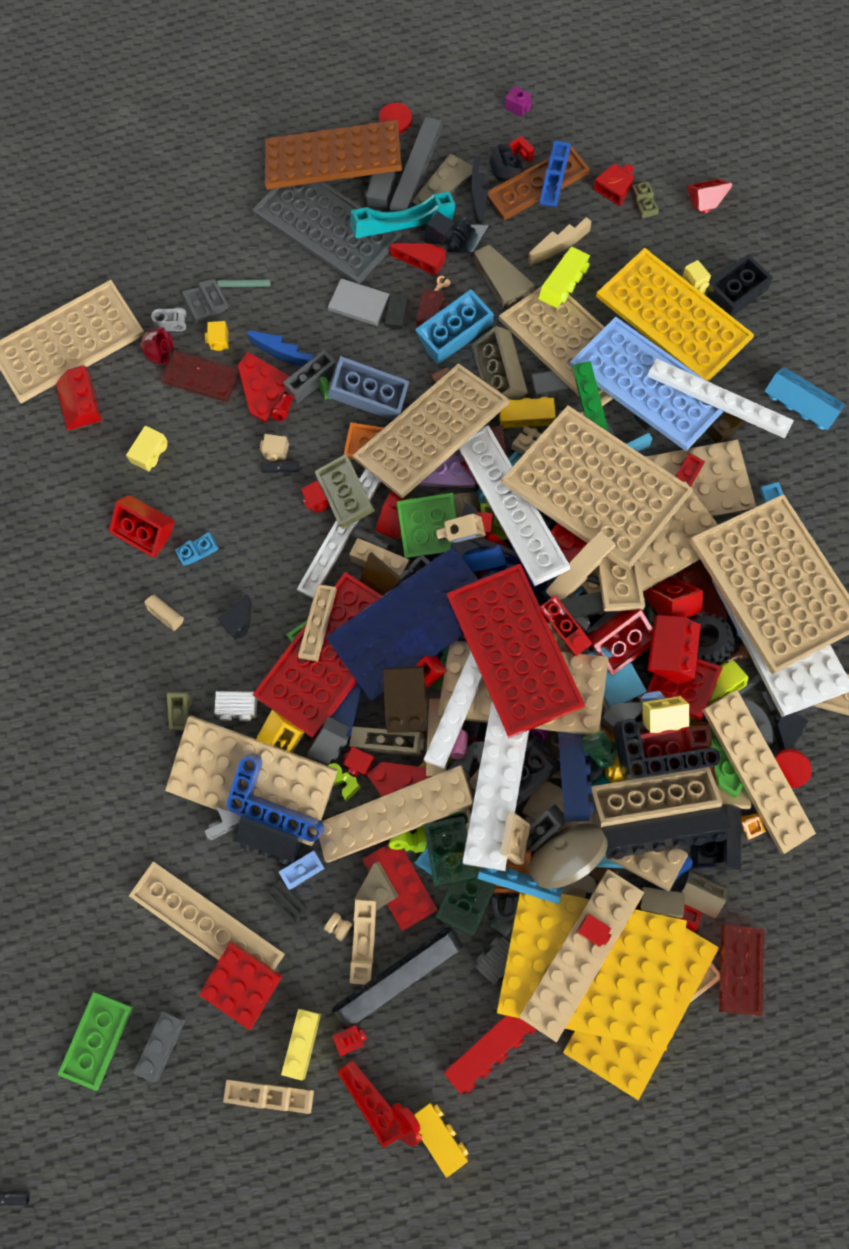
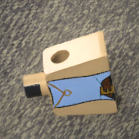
M475 514L445 521V528L436 530L439 541L448 539V541L454 543L485 536L482 517Z

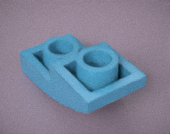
M208 532L194 542L189 540L175 549L182 565L186 566L214 553L219 547L212 534Z

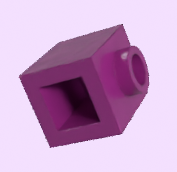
M513 86L505 97V109L520 117L525 112H529L532 106L531 94L518 87Z

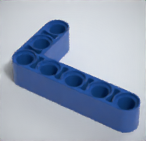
M250 754L241 759L226 805L228 810L309 842L316 841L324 832L325 827L322 821L254 796L253 792L262 767V760L257 754ZM248 760H250V761L253 762V764H254V768H253V769H251V768L248 767V765H247V761H248ZM241 779L247 781V788L241 784ZM235 798L240 799L242 806L236 804ZM254 805L260 808V813L255 812ZM272 812L279 815V820L273 818ZM291 819L297 821L298 827L292 826ZM309 827H315L317 834H312Z

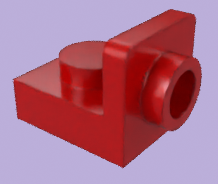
M522 136L512 140L508 145L513 149L511 152L514 155L518 152L519 156L528 163L534 160L535 148Z

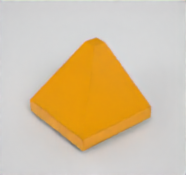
M758 813L741 816V828L748 840L766 832L763 821Z

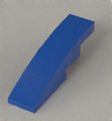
M554 141L540 205L557 207L571 143Z
M249 330L247 332L250 343L282 361L303 367L314 358L312 354L300 353L298 345L284 343L283 336Z
M500 545L485 549L479 547L465 552L458 566L446 565L449 575L462 574L465 570L476 572L505 565L506 559ZM448 554L434 557L435 566L446 565L445 561Z

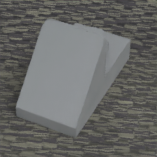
M217 807L223 822L217 821L208 826L209 829L205 830L207 838L213 840L238 828L241 816Z

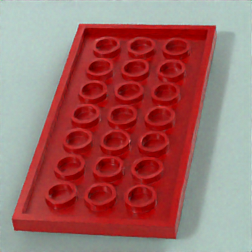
M521 564L446 593L508 739L585 707V703L545 616L539 608V603Z
M346 572L334 586L337 592L318 662L298 657L306 628L305 624L253 693L256 699L303 730L313 739L320 732L327 717H331L407 615L404 609Z

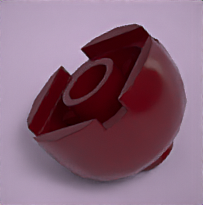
M165 328L151 329L143 335L140 349L148 361L154 364H167L172 360V357L168 356L170 349L174 350L173 339L169 331L165 332Z

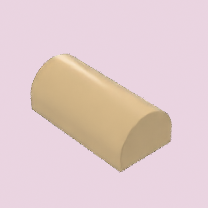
M151 595L144 601L147 610L172 631H176L183 623L184 618L156 595Z

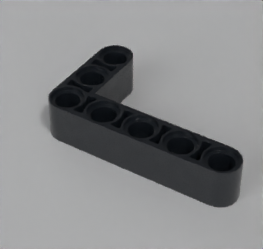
M634 719L618 721L613 727L621 774L628 780L713 767L718 765L721 760L720 753L715 748L645 758L639 725ZM625 724L628 727V733H626L624 730ZM628 745L632 748L631 754L628 752ZM706 754L709 756V761L706 760ZM688 757L691 759L690 765L688 763ZM669 760L673 763L672 768L669 765ZM651 762L654 764V771L650 768ZM632 765H633V766L635 767V769H636L635 775L632 773V770H631Z

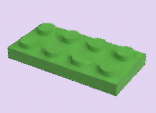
M93 992L58 1075L97 1091L133 1007L100 993Z

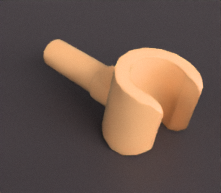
M439 276L437 278L438 285L430 297L434 298L442 287H448L450 280L446 279L442 283L445 277Z

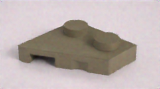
M380 862L373 864L354 901L356 899L376 901V911L399 897Z

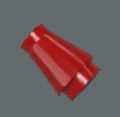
M283 394L281 399L272 407L271 416L273 419L279 422L287 419L292 402L291 396Z

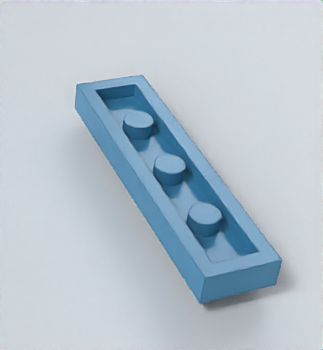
M481 867L478 874V879L559 904L563 887L552 889L540 887L529 874L519 872L513 868H506L505 871Z

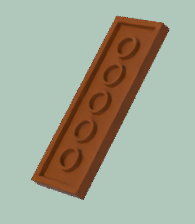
M572 146L561 189L590 173V168ZM550 157L488 191L487 199L503 221L540 201Z

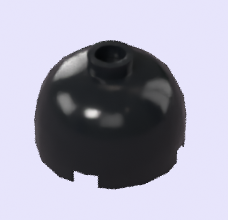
M500 143L494 148L490 155L489 164L492 174L496 178L509 180L518 175L524 165L519 154L514 155L511 152L513 149L506 144Z

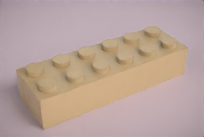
M710 767L592 786V794L588 795L589 801L593 800L594 813L592 815L595 825L600 827L601 830L605 826L721 807L723 803Z

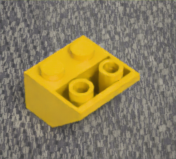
M272 709L256 740L293 753L305 732Z

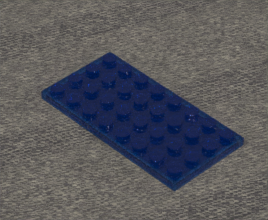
M452 547L327 635L326 639L369 699L373 701L384 693L383 668L414 667L424 656H436L464 636L446 593L476 582L478 578L457 550Z

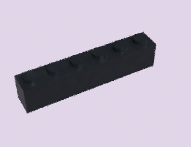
M723 807L602 827V831L608 841L605 853L607 859H622L629 855L640 856L646 852H662L670 848L681 849L687 845H702L710 841L721 842L728 838L731 830Z

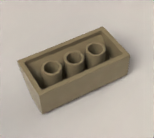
M495 326L471 344L481 380L508 399L518 400L528 393L510 330Z

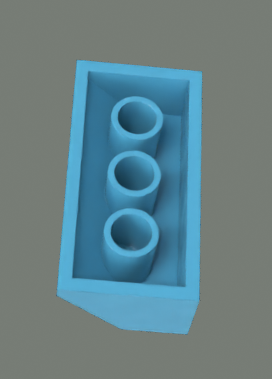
M469 290L416 328L415 331L426 352L438 365L491 327L494 314L472 290Z
M785 367L776 372L764 391L768 393L767 396L769 398L781 401L785 408L789 410L794 409L799 412L798 415L805 420H812L815 422L814 425L822 430H828L846 406L843 402Z

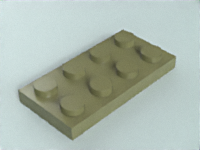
M347 454L314 471L342 529L375 511Z

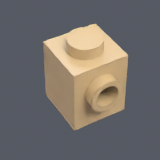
M265 434L264 440H261L260 451H262L264 458L269 461H286L289 447L287 437Z

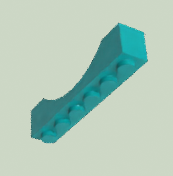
M450 192L433 194L424 202L397 212H380L369 207L351 210L350 227L355 238H361L427 225L437 211L452 220L455 202Z

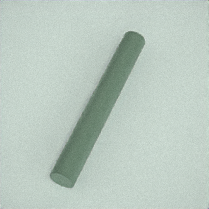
M218 280V286L271 287V281Z

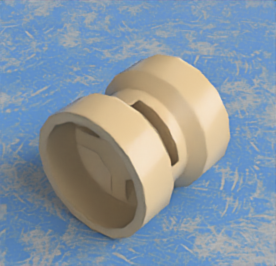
M335 912L327 922L324 930L335 934L336 938L342 941L353 924L342 920L341 916Z

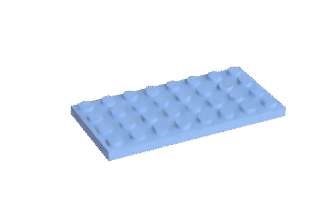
M615 317L570 361L569 366L572 368L573 364L591 361L597 387L687 451L722 414L723 410L648 377V372L657 358L703 379Z

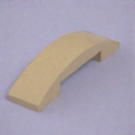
M356 899L350 983L364 985L371 980L376 901Z

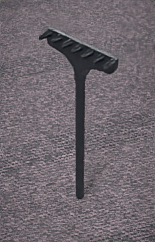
M465 503L461 517L470 514L476 515V508ZM483 537L456 543L452 542L445 564L456 567L459 565L464 553L468 550L478 547L489 548L500 544L488 541ZM500 545L503 554L518 558L514 549ZM591 574L587 576V582L600 586L599 577Z

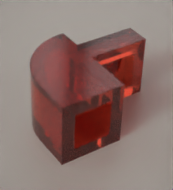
M706 721L690 722L688 729L691 748L712 746L710 723Z

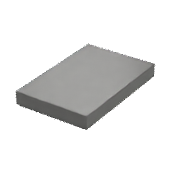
M340 279L329 303L328 311L377 326L388 303L390 294Z

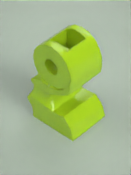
M329 764V767L338 770L333 786L346 783V787L342 789V795L347 802L360 789L356 777L351 776L347 772L343 774V770L338 764Z
M427 826L418 827L414 834L408 831L390 838L389 847L394 850L405 848L406 851L412 850L415 853L424 852L428 842Z

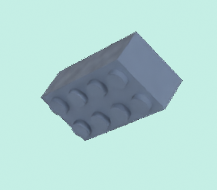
M340 356L326 397L393 421L400 415L409 381Z

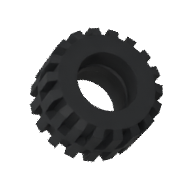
M705 613L704 617H700V615L695 616L696 620L694 622L701 625L699 639L709 633L719 636L718 641L711 647L698 646L697 658L713 664L718 662L723 664L725 662L724 658H730L729 652H733V645H735L734 636L729 624L722 617L717 618L716 614L709 616L708 613Z

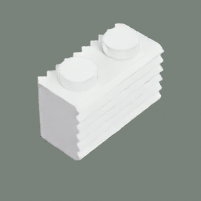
M216 691L215 715L221 721H231L232 718H239L240 721H251V718H256L257 699L253 696L254 692Z

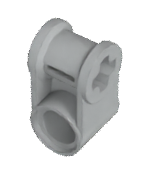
M182 308L156 309L151 314L155 328H165V331L177 332L186 330V324L184 323L186 311Z

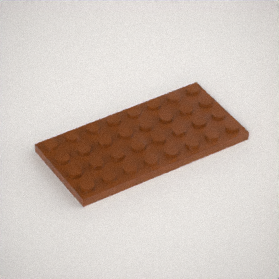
M398 120L265 139L266 189L402 171Z

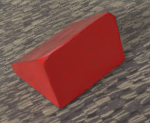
M684 904L683 917H677V919L686 920V928L695 933L702 912Z

